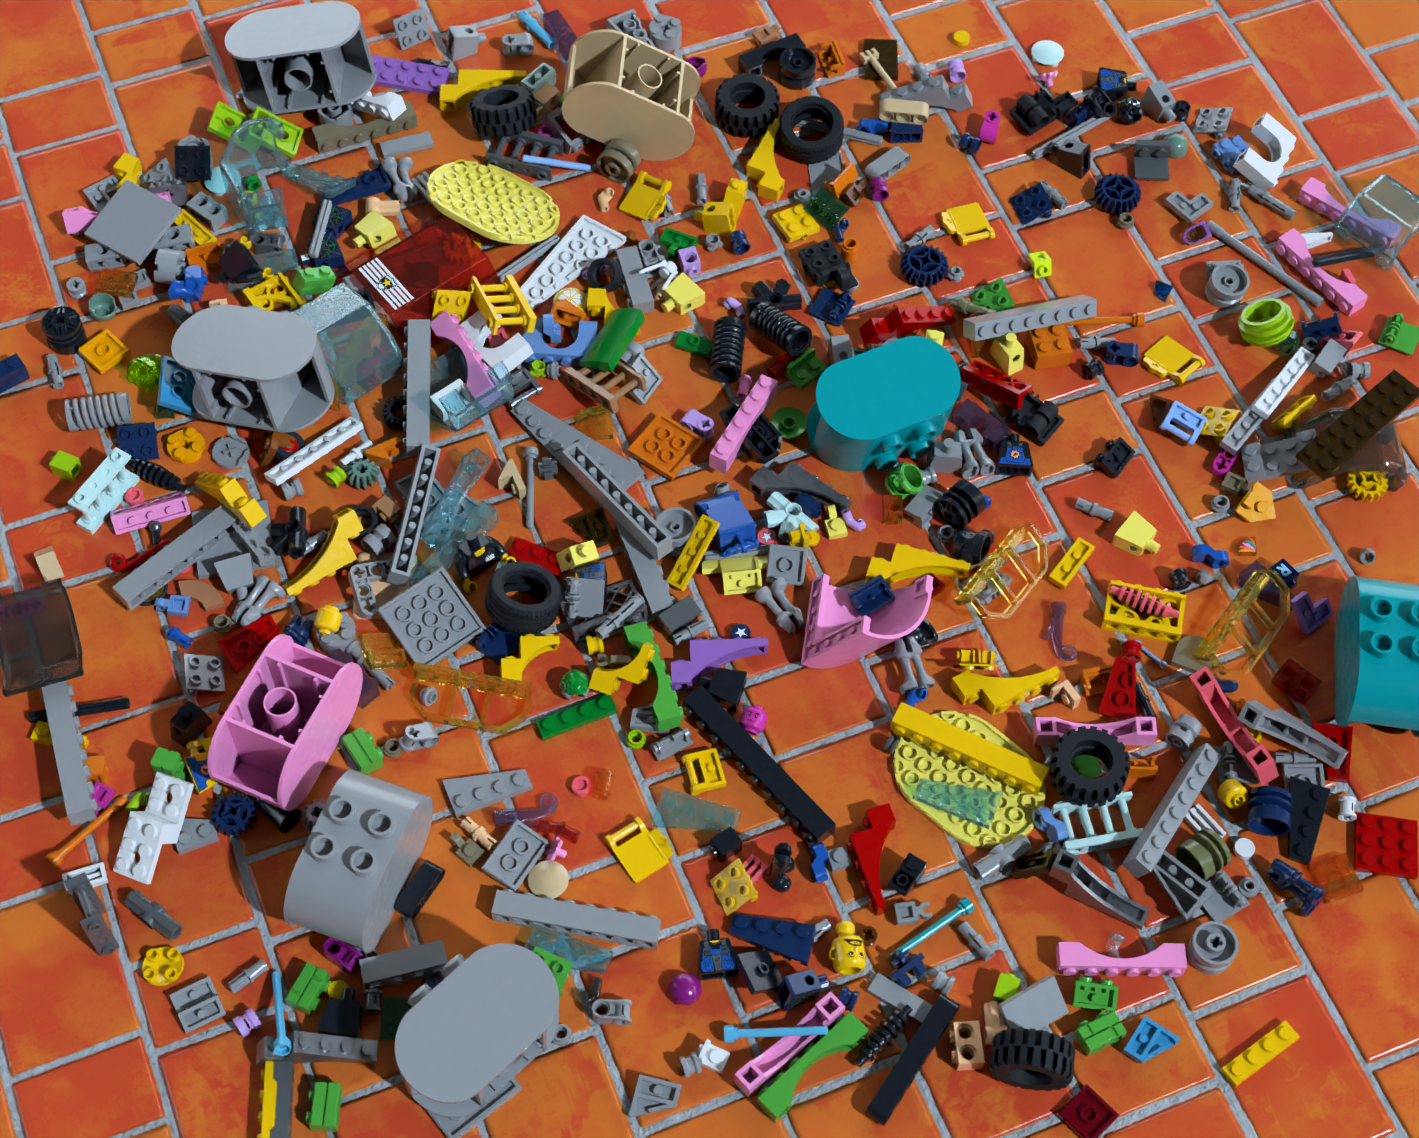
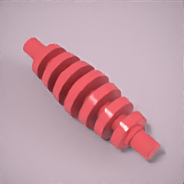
M1113 585L1110 588L1109 592L1117 595L1119 601H1122L1123 598L1126 599V605L1133 601L1132 608L1135 609L1137 604H1140V612H1143L1144 607H1148L1146 614H1150L1153 609L1156 610L1154 616H1158L1159 612L1163 613L1162 618L1171 616L1176 619L1180 611L1172 609L1170 603L1164 606L1163 599H1160L1159 603L1155 602L1157 598L1155 595H1153L1152 600H1149L1150 592L1146 591L1145 596L1141 597L1143 590H1138L1136 595L1133 594L1135 588L1132 587L1129 592L1126 591L1127 586L1124 585L1122 588Z

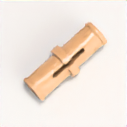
M469 816L466 817L468 821L463 819L460 827L466 830L475 842L482 844L489 852L492 851V848L495 849L497 847L498 841L491 837L483 826L480 827Z

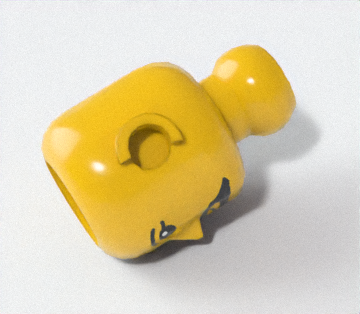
M841 921L835 927L836 934L839 937L831 943L829 958L832 960L834 970L841 975L857 974L862 972L866 966L864 943L859 936L853 935L855 926L851 921Z

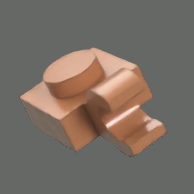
M775 23L769 28L764 25L753 31L752 37L762 47L775 40V37L780 36L782 33L779 29L782 27L779 23Z

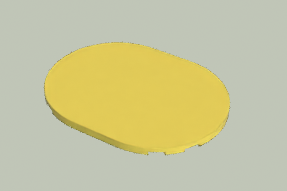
M464 161L462 164L452 162L434 170L428 179L427 195L434 207L447 217L489 239L510 244H530L547 239L558 228L560 211L558 206L553 203L552 198L542 189L498 166L488 164V166L480 165L476 161Z
M941 711V713L932 714L934 717L1033 760L1023 749L980 717L956 711ZM905 736L900 737L901 741L896 746L893 760L894 776L899 790L915 809L951 838L968 846L992 849L999 844L1005 845L1021 834L1026 836L1035 827L1032 818L1033 810L1044 807L1046 792L1044 783L1037 796L1030 795L1016 786L1005 784L1004 781L996 777L987 776L985 772L971 769L965 763L951 760L945 754L936 753L925 745L916 744Z

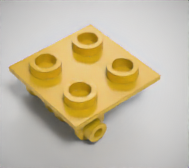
M439 289L433 291L432 298H435L431 321L447 310L451 315L454 313L460 320L459 324H462L466 321L472 292Z
M1205 406L1201 415L1206 417L1207 420L1200 435L1214 436L1215 443L1220 444L1232 429V424L1236 421L1239 410Z
M961 649L956 652V659H960V663H955V665H960V669L974 670L975 666H980V670H994V666L1000 667L999 664H992L993 660H996V652L992 650H982V662L981 650H978L977 662H975V650H972V660L971 650Z
M740 858L736 859L710 880L727 916L748 900L753 902L758 899V891L755 890L753 881L750 880V875L747 874L745 865L742 864Z

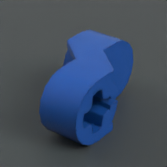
M879 116L872 120L861 119L856 130L871 134L887 135L891 122L883 121Z
M1208 544L1195 545L1190 549L1194 562H1205L1213 569L1223 568L1230 564L1228 552L1225 550H1214Z
M820 842L810 846L814 859L810 866V873L815 884L828 880L824 867L828 860V852L824 843Z

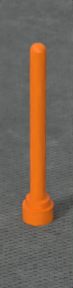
M1136 312L1132 316L1090 317L1063 324L1132 323L1136 327H1144L1145 315L1144 312Z
M121 796L61 849L48 853L44 857L54 869H57L62 864L63 857L126 804L128 798Z

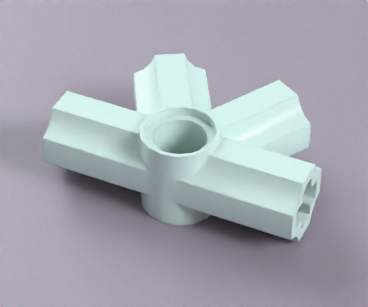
M778 491L772 493L767 499L766 504L773 510L763 512L765 527L781 526L778 538L787 543L791 541L789 531L797 530L799 523L805 522V532L809 530L817 531L819 529V526L802 512L799 504L791 503Z

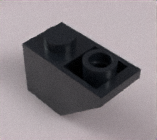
M909 852L887 886L906 896L915 888L925 873L927 863Z

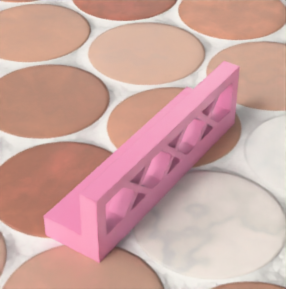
M185 491L110 511L116 535L147 527L152 521H159L161 523L191 514Z

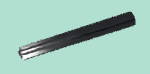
M1380 244L1314 257L1312 264L1317 268L1382 255L1385 248Z
M129 697L77 704L78 711L74 713L75 716H84L129 709L130 700ZM46 709L30 712V722L48 721Z

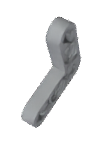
M392 559L357 564L352 566L348 573L358 612L364 619L373 618L378 609L370 582L387 579ZM371 568H378L381 574L374 575L371 572ZM355 571H357L358 574H361L360 578H358L357 575H354ZM359 588H364V589H366L367 592H368V595H366V596L360 595V594L358 593V589H359ZM366 604L368 609H372L371 612H368V610H364Z

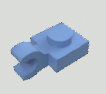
M170 595V600L156 598L154 606H156V611L164 612L167 610L168 615L187 617L191 598L190 596Z

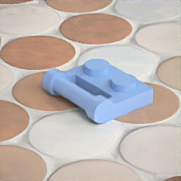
M1175 400L1159 428L1164 431L1166 429L1186 441L1192 447L1207 418ZM1172 420L1173 422L1177 423L1183 428L1189 430L1190 432H1192V435H1189L1184 431L1180 430L1179 428L1173 426L1172 424H1170V421Z

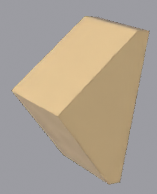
M52 545L33 552L46 584L65 577Z

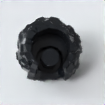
M1130 97L1120 102L1117 109V117L1121 122L1132 125L1142 119L1143 109L1140 107L1139 99Z

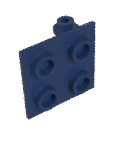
M1041 182L1010 198L1023 225L1041 215L1045 218L1051 217V210L1054 209Z
M824 287L808 313L840 327L856 301L851 299L852 294L850 291L839 294Z
M154 422L117 427L120 450L131 455L134 460L137 458L144 460L159 459L156 437L158 434Z
M493 622L472 644L500 666L502 658L511 656L519 649L518 643L522 635L509 632Z

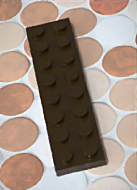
M1394 369L1302 448L1295 458L1325 481L1418 400L1419 388Z

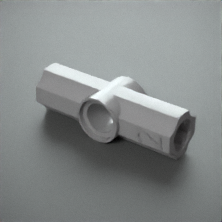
M1021 834L1005 845H997L987 856L972 864L973 873L982 881L998 870H1006L1013 865L1016 859L1032 850L1030 841Z

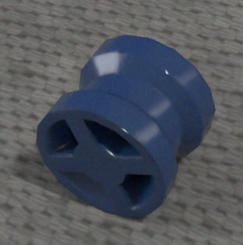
M844 985L838 1000L847 1007L848 1011L852 1012L860 992H853Z

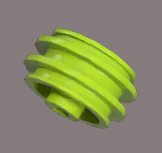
M1266 298L1251 303L1242 311L1238 320L1242 338L1253 346L1258 347L1271 346L1283 341L1290 335L1295 324L1290 306L1276 298Z

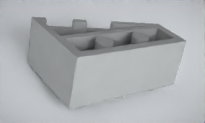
M1164 850L1151 871L1186 924L1213 893L1211 885L1166 850Z

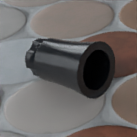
M258 798L256 799L255 805L274 823L281 833H287L292 830L301 818V811L297 808L286 811Z

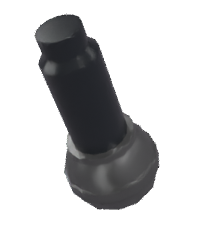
M152 521L149 524V529L152 533L153 545L156 546L160 541L162 524L159 521Z

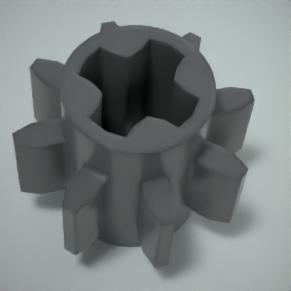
M551 456L542 457L543 462H538L539 476H544L545 480L554 479L553 475L558 474L557 461H552Z

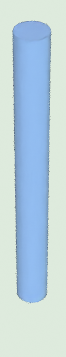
M522 155V162L590 171L591 167L589 164Z

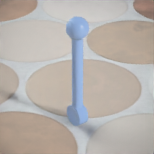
M1142 646L1141 650L1159 663L1160 668L1167 666L1165 661H1161Z

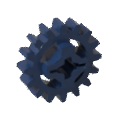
M231 792L228 798L223 795V801H216L217 808L211 809L213 812L211 819L214 822L215 828H219L221 834L226 831L229 837L232 832L235 833L236 837L239 835V831L245 834V828H252L251 821H256L254 814L257 813V810L254 807L253 800L249 801L247 795L242 798L240 792L236 796H233Z

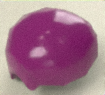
M691 57L686 60L697 70L700 78L705 75L707 71L705 58Z
M689 973L678 974L669 983L667 988L668 997L676 1005L683 1004L689 1006L699 999L702 992L701 982L695 975Z

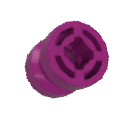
M875 177L869 182L873 200L883 201L889 197L885 178Z

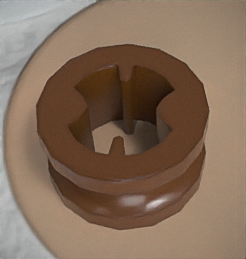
M864 926L859 931L858 936L863 940L864 946L870 947L876 942L877 931L871 926ZM863 933H871L872 940H870V938L868 939V941L865 940V935Z

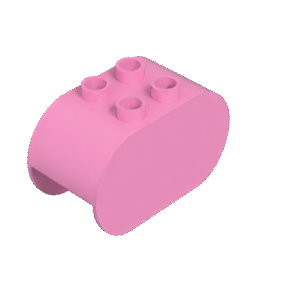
M280 634L276 636L262 652L215 730L207 760L209 776L213 780L283 810L291 811L298 807L311 791L351 722L362 689L363 674L361 667L353 662L344 664L298 645L288 635Z

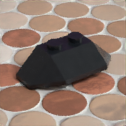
M733 403L719 412L726 428L741 407L739 404ZM761 413L751 426L740 448L752 462L766 464L780 455L783 435Z

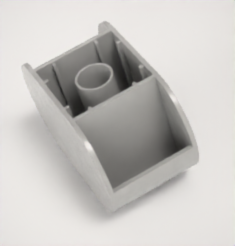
M323 1L256 11L235 22L225 36V46L231 55L243 90L244 102L251 111H254L258 106L272 114H281L346 105L365 96L376 81V70L360 14L354 6L345 2Z
M236 305L213 306L189 317L178 328L173 337L171 345L172 355L178 365L192 371L196 381L192 392L193 406L196 412L205 419L275 432H294L304 429L319 420L333 402L335 388L316 331L308 320L292 312L262 310L253 305L247 307Z
M353 769L346 771L332 789L294 866L284 900L283 914L285 922L288 925H299L357 946L365 953L373 951L382 939L395 912V902L407 886L425 847L432 822V798Z
M507 943L493 944L477 950L467 959L458 954L442 968L441 973L445 976L442 982L434 989L426 983L409 997L407 1002L412 1008L405 1014L398 1027L395 1038V1056L408 1092L426 1110L451 1118L464 1117L476 1112L535 1059L554 1039L559 1025V990L555 977L548 965L537 954L522 946Z

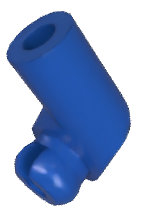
M918 688L909 692L905 704L914 707L915 703L927 698L928 691L925 688Z

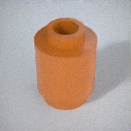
M846 238L842 242L840 255L845 262H855L858 259L859 244L854 238Z

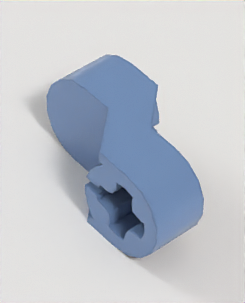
M543 314V333L550 336L551 344L561 343V325L554 321L553 314Z
M1045 806L1033 810L1032 818L1036 828L1046 832L1051 842L1067 840L1068 832L1064 822L1054 818L1048 807Z

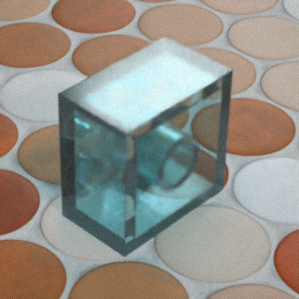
M282 188L246 193L254 232L289 226Z

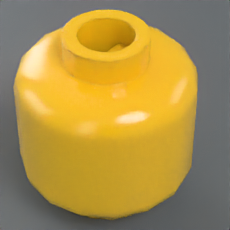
M324 605V608H319L314 621V626L319 629L318 633L330 636V633L338 632L342 621V614L338 608Z
M1227 779L1218 788V797L1228 808H1239L1248 799L1247 789L1236 779Z

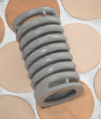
M127 391L122 394L117 392L115 395L110 393L109 401L106 394H103L101 398L99 395H96L94 400L92 396H88L87 402L85 397H81L80 403L77 398H73V400L65 399V414L70 432H78L80 429L85 431L87 428L93 430L94 428L100 429L101 427L107 428L108 426L133 424L132 407ZM116 401H117V405H118V409H119V414H118L117 407H116Z

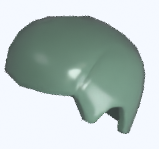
M1174 132L1162 139V141H1171V148L1168 154L1170 158H1181L1186 155L1188 144L1185 136Z
M96 293L89 299V312L95 320L108 321L116 314L117 306L113 296L107 293Z

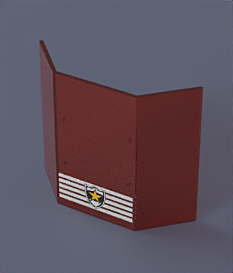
M444 214L428 216L399 233L392 240L376 249L370 250L336 270L337 274H352L366 290H370L375 301L390 316L403 342H408V338H405L404 327H408V319H430L431 321L435 298H432V292L436 291V289L468 291V285L471 284L472 276H476L480 285L502 284L488 256L453 219ZM502 291L484 292L486 296L505 295ZM472 296L466 320L479 310ZM505 302L492 304L494 307H499ZM431 327V347H433L442 340L436 336Z

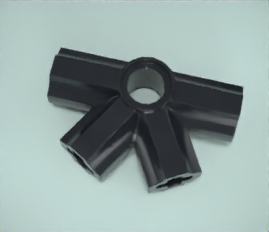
M784 279L776 280L772 289L764 281H758L751 289V292L756 297L747 298L746 300L747 312L751 314L753 309L762 302H769L782 311L802 309L801 294H788L791 285Z
M294 506L290 508L288 523L273 524L270 528L271 536L275 539L270 546L281 558L287 552L290 557H303L306 550V541L310 536L306 529L305 508Z

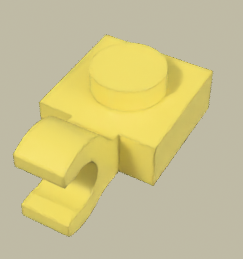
M835 505L827 506L828 520L824 521L828 539L847 537L848 532L843 517L837 518Z

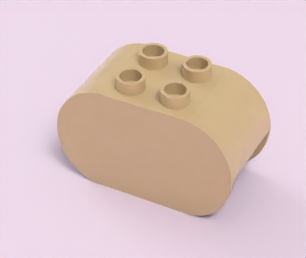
M611 29L591 31L579 37L570 48L562 102V115L571 128L590 139H595L606 145L612 139H622L633 145L643 160H670L684 154L694 142L695 129L691 122L693 99L700 88V76L690 63L623 32Z

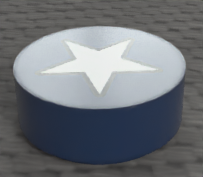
M737 624L732 628V639L736 637L750 639L751 631L747 625Z

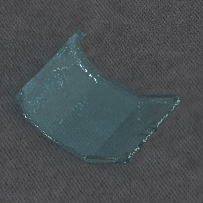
M271 116L246 120L231 133L219 161L228 201L249 237L256 231L253 229L254 218L252 211L248 207V194L245 192L246 186L244 182L246 178L255 175L259 170L278 167L287 174L293 171L291 159L278 151L275 136L280 140L285 137L283 124Z
M1381 174L1350 201L1333 226V232L1346 241L1350 237L1375 254L1376 263L1390 271L1394 265L1395 258L1403 246L1419 231V195L1387 174Z
M339 283L331 288L330 291L324 292L292 312L305 318L313 325L329 372L339 388L340 394L336 396L339 403L349 404L404 370L402 352L393 335L372 305L346 283Z
M457 346L447 352L449 360L443 354L432 361L435 368L431 365L430 396L459 378L465 385L467 384L468 366L460 347ZM500 361L485 371L495 386L493 389L476 399L473 397V401L468 404L464 403L458 391L454 389L439 398L440 403L448 414V419L443 422L430 407V420L451 433H457L514 397L511 374L504 362Z

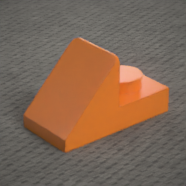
M399 436L364 450L366 459L368 458L370 462L374 461L376 466L391 470L393 468L390 457H395L404 452Z

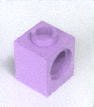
M695 246L679 249L678 263L681 271L687 276L701 273V261Z

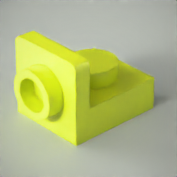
M1045 251L1029 253L1028 261L1033 266L1034 277L1051 276V258Z

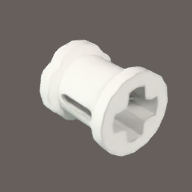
M1352 796L1339 797L1340 813H1338V819L1344 822L1355 821L1357 819V815L1354 813L1356 798Z

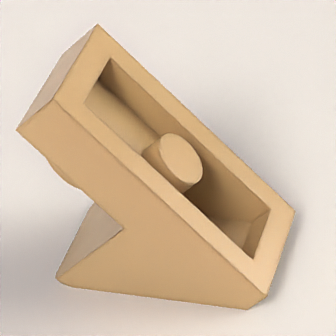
M509 459L498 479L499 490L511 486L513 494H517L519 499L522 500L527 498L526 487L513 459Z

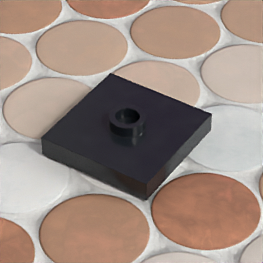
M759 950L741 953L734 957L751 995L777 991L782 977L769 951Z

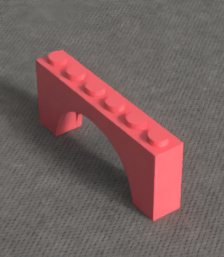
M1205 666L1189 676L1196 695L1228 740L1232 742L1235 750L1260 785L1263 786L1278 777L1279 774L1274 759L1264 745H1260L1244 724L1237 719V714L1208 667Z

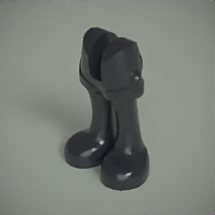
M780 843L774 848L775 855H773L770 864L772 871L768 874V881L775 891L786 892L791 887V880L783 873L792 872L795 868V862L790 857V845Z

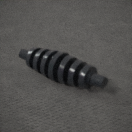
M131 458L127 462V465L132 466L134 473H137L153 485L171 491L178 489L182 492L187 488V485L181 483V479L178 476H175V474L159 464L141 458L136 460Z
M906 1004L902 1010L893 1011V1016H887L886 1021H881L879 1023L880 1027L876 1026L873 1029L874 1033L871 1032L868 1036L870 1040L866 1039L863 1043L865 1047H860V1056L854 1063L861 1068L866 1061L872 1062L875 1059L874 1056L878 1057L881 1054L880 1050L885 1051L888 1048L887 1045L891 1046L894 1043L893 1039L899 1036L898 1032L903 1030L902 1024L906 1025L908 1023L907 1016L913 1009Z

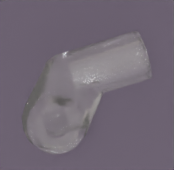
M1114 932L1110 935L1106 944L1109 957L1121 958L1118 948L1125 941L1122 933Z

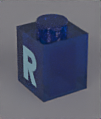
M1283 558L1269 568L1265 578L1282 593L1296 586L1299 573Z

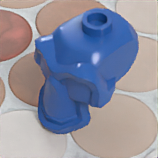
M199 265L187 266L184 268V272H182L184 280H173L168 290V299L177 300L185 298L187 303L201 301L204 285L208 286L207 275H204V270Z

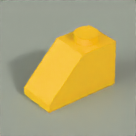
M731 178L723 202H732L737 221L747 198L748 182Z

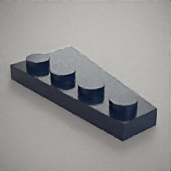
M381 163L372 171L369 169L364 171L363 175L356 179L352 177L343 185L337 184L320 192L322 201L324 199L331 200L333 205H340L392 190V185Z
M734 913L729 932L732 937L752 945H759L767 951H774L787 959H794L808 967L816 926Z

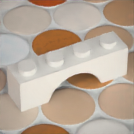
M369 91L365 96L351 103L354 109L394 121L407 109L402 96L393 92L373 97Z

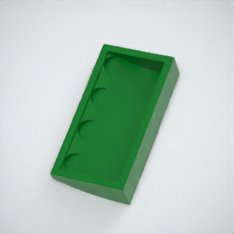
M634 308L613 310L584 355L580 365L612 372L645 320L642 310Z

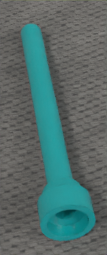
M967 897L959 900L954 910L890 953L889 959L891 961L894 960L892 954L895 951H899L901 954L909 951L960 915L964 916L972 913L975 909L971 901Z

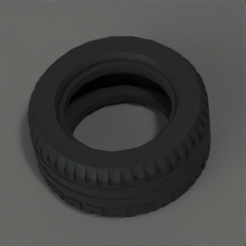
M805 96L792 101L785 107L779 120V139L783 150L788 156L798 162L816 164L828 160L840 149L844 137V121L840 110L834 103L819 96ZM814 118L824 122L830 130L824 138L818 141H805L796 136L793 131L794 127L804 119Z
M512 562L503 565L492 574L485 597V608L491 619L501 628L516 634H535L546 630L556 620L562 599V588L555 576L544 567L530 562ZM513 591L526 592L535 596L541 603L533 605L521 604L512 600L506 593Z

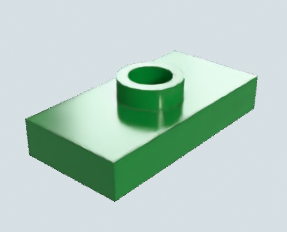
M680 331L674 348L709 358L713 340Z

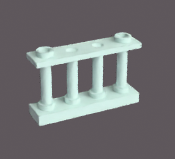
M115 447L67 502L68 505L83 513L76 522L78 527L93 535L110 516V511H114L123 501L125 492L129 488L135 487L140 481L138 475L125 468L127 462L132 458L131 455Z
M1122 791L1120 795L1116 796V799L1112 802L1107 800L1106 805L1103 806L1095 804L1094 807H1087V804H1082L1081 807L1076 805L1077 802L1059 801L1055 803L1051 810L1052 815H1060L1061 821L1064 822L1068 832L1067 840L1064 842L1062 849L1074 855L1134 845L1144 828L1136 829L1131 820L1127 803L1132 798V791ZM1119 805L1126 828L1125 831H1114L1107 807ZM1099 808L1106 830L1105 835L1097 836L1094 834L1087 810ZM1080 812L1086 838H1075L1068 816L1069 813Z

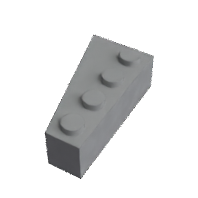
M634 9L607 19L606 29L623 32L654 46L652 40L647 36V31L641 26L640 19L636 17Z

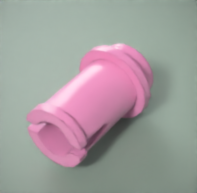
M741 375L738 378L737 397L746 399L752 380L749 375Z

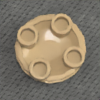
M557 861L539 862L533 866L528 876L529 890L541 898L549 896L557 900L564 893L569 883L568 871Z

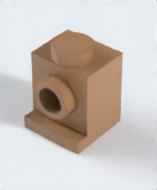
M384 495L371 506L382 523H387L390 527L400 523L402 519L401 508L388 496Z

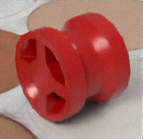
M1134 640L1123 642L1122 650L1124 652L1121 657L1136 663L1140 662L1141 643Z

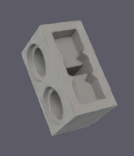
M201 191L186 203L188 213L213 232L229 220L227 208L222 203L219 204L214 201L210 195H206Z

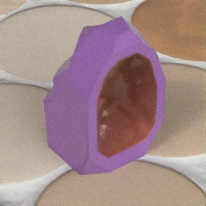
M1205 220L1187 228L1181 238L1183 242L1193 245L1212 235Z

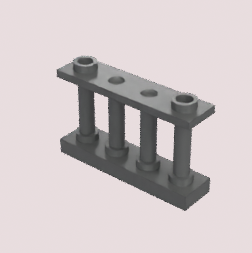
M523 131L521 134H515L511 137H497L499 143L494 154L488 152L485 154L486 166L491 164L509 172L551 182L552 168L549 165L542 166L517 160L522 147L532 149L529 156H537L538 151L548 153L546 158L553 159L555 155L563 156L564 140ZM506 143L515 145L510 158L501 156Z
M84 872L65 880L68 891L85 919L79 922L99 956L113 953L120 946L102 916V913L106 912L104 904L86 873Z

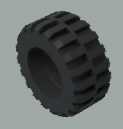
M742 73V75L736 74L732 78H727L719 85L715 94V118L718 124L725 128L726 132L729 134L731 132L737 137L739 135L742 138H747V136H752L753 138L759 134H765L768 125L772 124L779 115L780 97L778 90L771 81L754 73L751 75L747 73ZM752 102L757 104L758 107L743 109L737 107L736 104Z
M508 84L484 89L482 92L475 94L469 104L473 127L477 133L485 137L503 138L505 136L518 135L532 128L537 120L534 95L527 87H522L521 85Z
M1082 726L1078 728V731L1071 729L1067 735L1063 734L1054 746L1049 764V776L1052 777V785L1054 787L1058 786L1056 791L1059 795L1062 796L1064 794L1066 796L1065 800L1069 802L1073 800L1077 802L1076 805L1081 807L1082 804H1087V807H1094L1095 804L1103 806L1106 805L1107 800L1112 802L1116 799V796L1120 795L1130 770V763L1128 762L1130 757L1128 752L1124 751L1125 745L1123 742L1118 743L1117 736L1114 734L1109 735L1108 730L1102 729V731L1097 730V727L1090 726V729ZM1080 755H1091L1100 759L1105 764L1108 773L1100 778H1086L1073 769L1070 761Z
M1032 1028L1001 1030L992 1040L989 1070L997 1080H1001L1005 1084H1011L1014 1087H1021L1027 1090L1034 1089L1035 1091L1061 1090V1088H1066L1073 1080L1075 1048L1066 1038L1044 1030L1039 1031Z

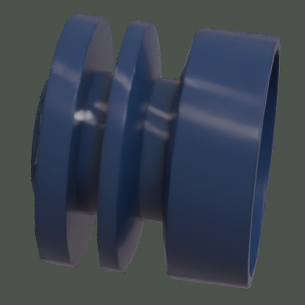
M1261 786L1252 789L1249 792L1247 828L1256 834L1264 836H1282L1287 834L1291 826L1292 794L1287 790L1274 786Z

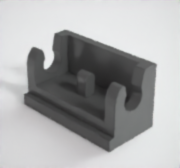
M688 595L659 614L658 618L660 620L658 623L669 638L672 634L677 633L686 625L698 619L702 610L692 597Z

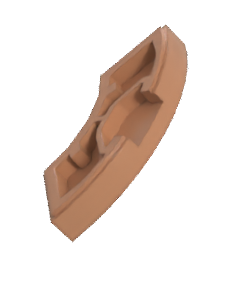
M198 580L178 581L181 596H190L191 600L203 605L206 612L225 607L220 593L211 585Z

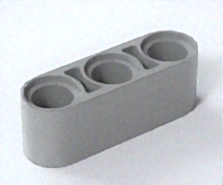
M897 145L870 163L865 168L864 175L870 180L875 177H883L887 180L903 169L910 162L911 156Z

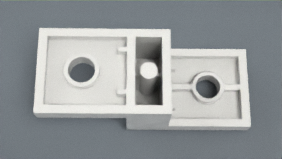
M156 772L146 810L130 811L114 865V872L144 884H151L162 844H177L194 784L164 772ZM169 792L172 794L173 797L171 803L167 801V795ZM137 852L140 855V861L138 863L135 860V855Z

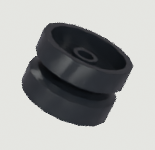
M793 46L784 50L780 55V82L785 87L793 90L805 89L812 85L815 80L816 68L814 53L802 46Z

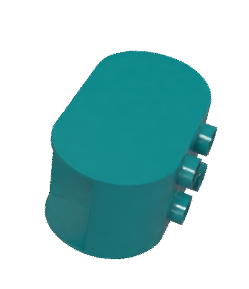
M908 336L832 364L823 371L817 382L816 402L810 409L807 418V435L813 450L830 466L848 472H861L875 466L878 471H885L893 467L898 462L897 458L909 454L912 459L925 455L930 451V445L943 433L960 392L961 377L955 360L937 342L925 337Z
M1351 576L1347 581L1338 606L1334 635V715L1336 724L1339 727H1346L1352 721L1410 729L1415 737H1419L1418 584Z

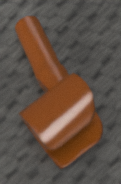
M627 231L626 243L639 245L640 241L635 238L636 233L634 231Z

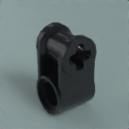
M1094 86L1090 96L1084 100L1085 104L1097 117H1112L1116 112L1115 104L1106 95V92L1098 86Z

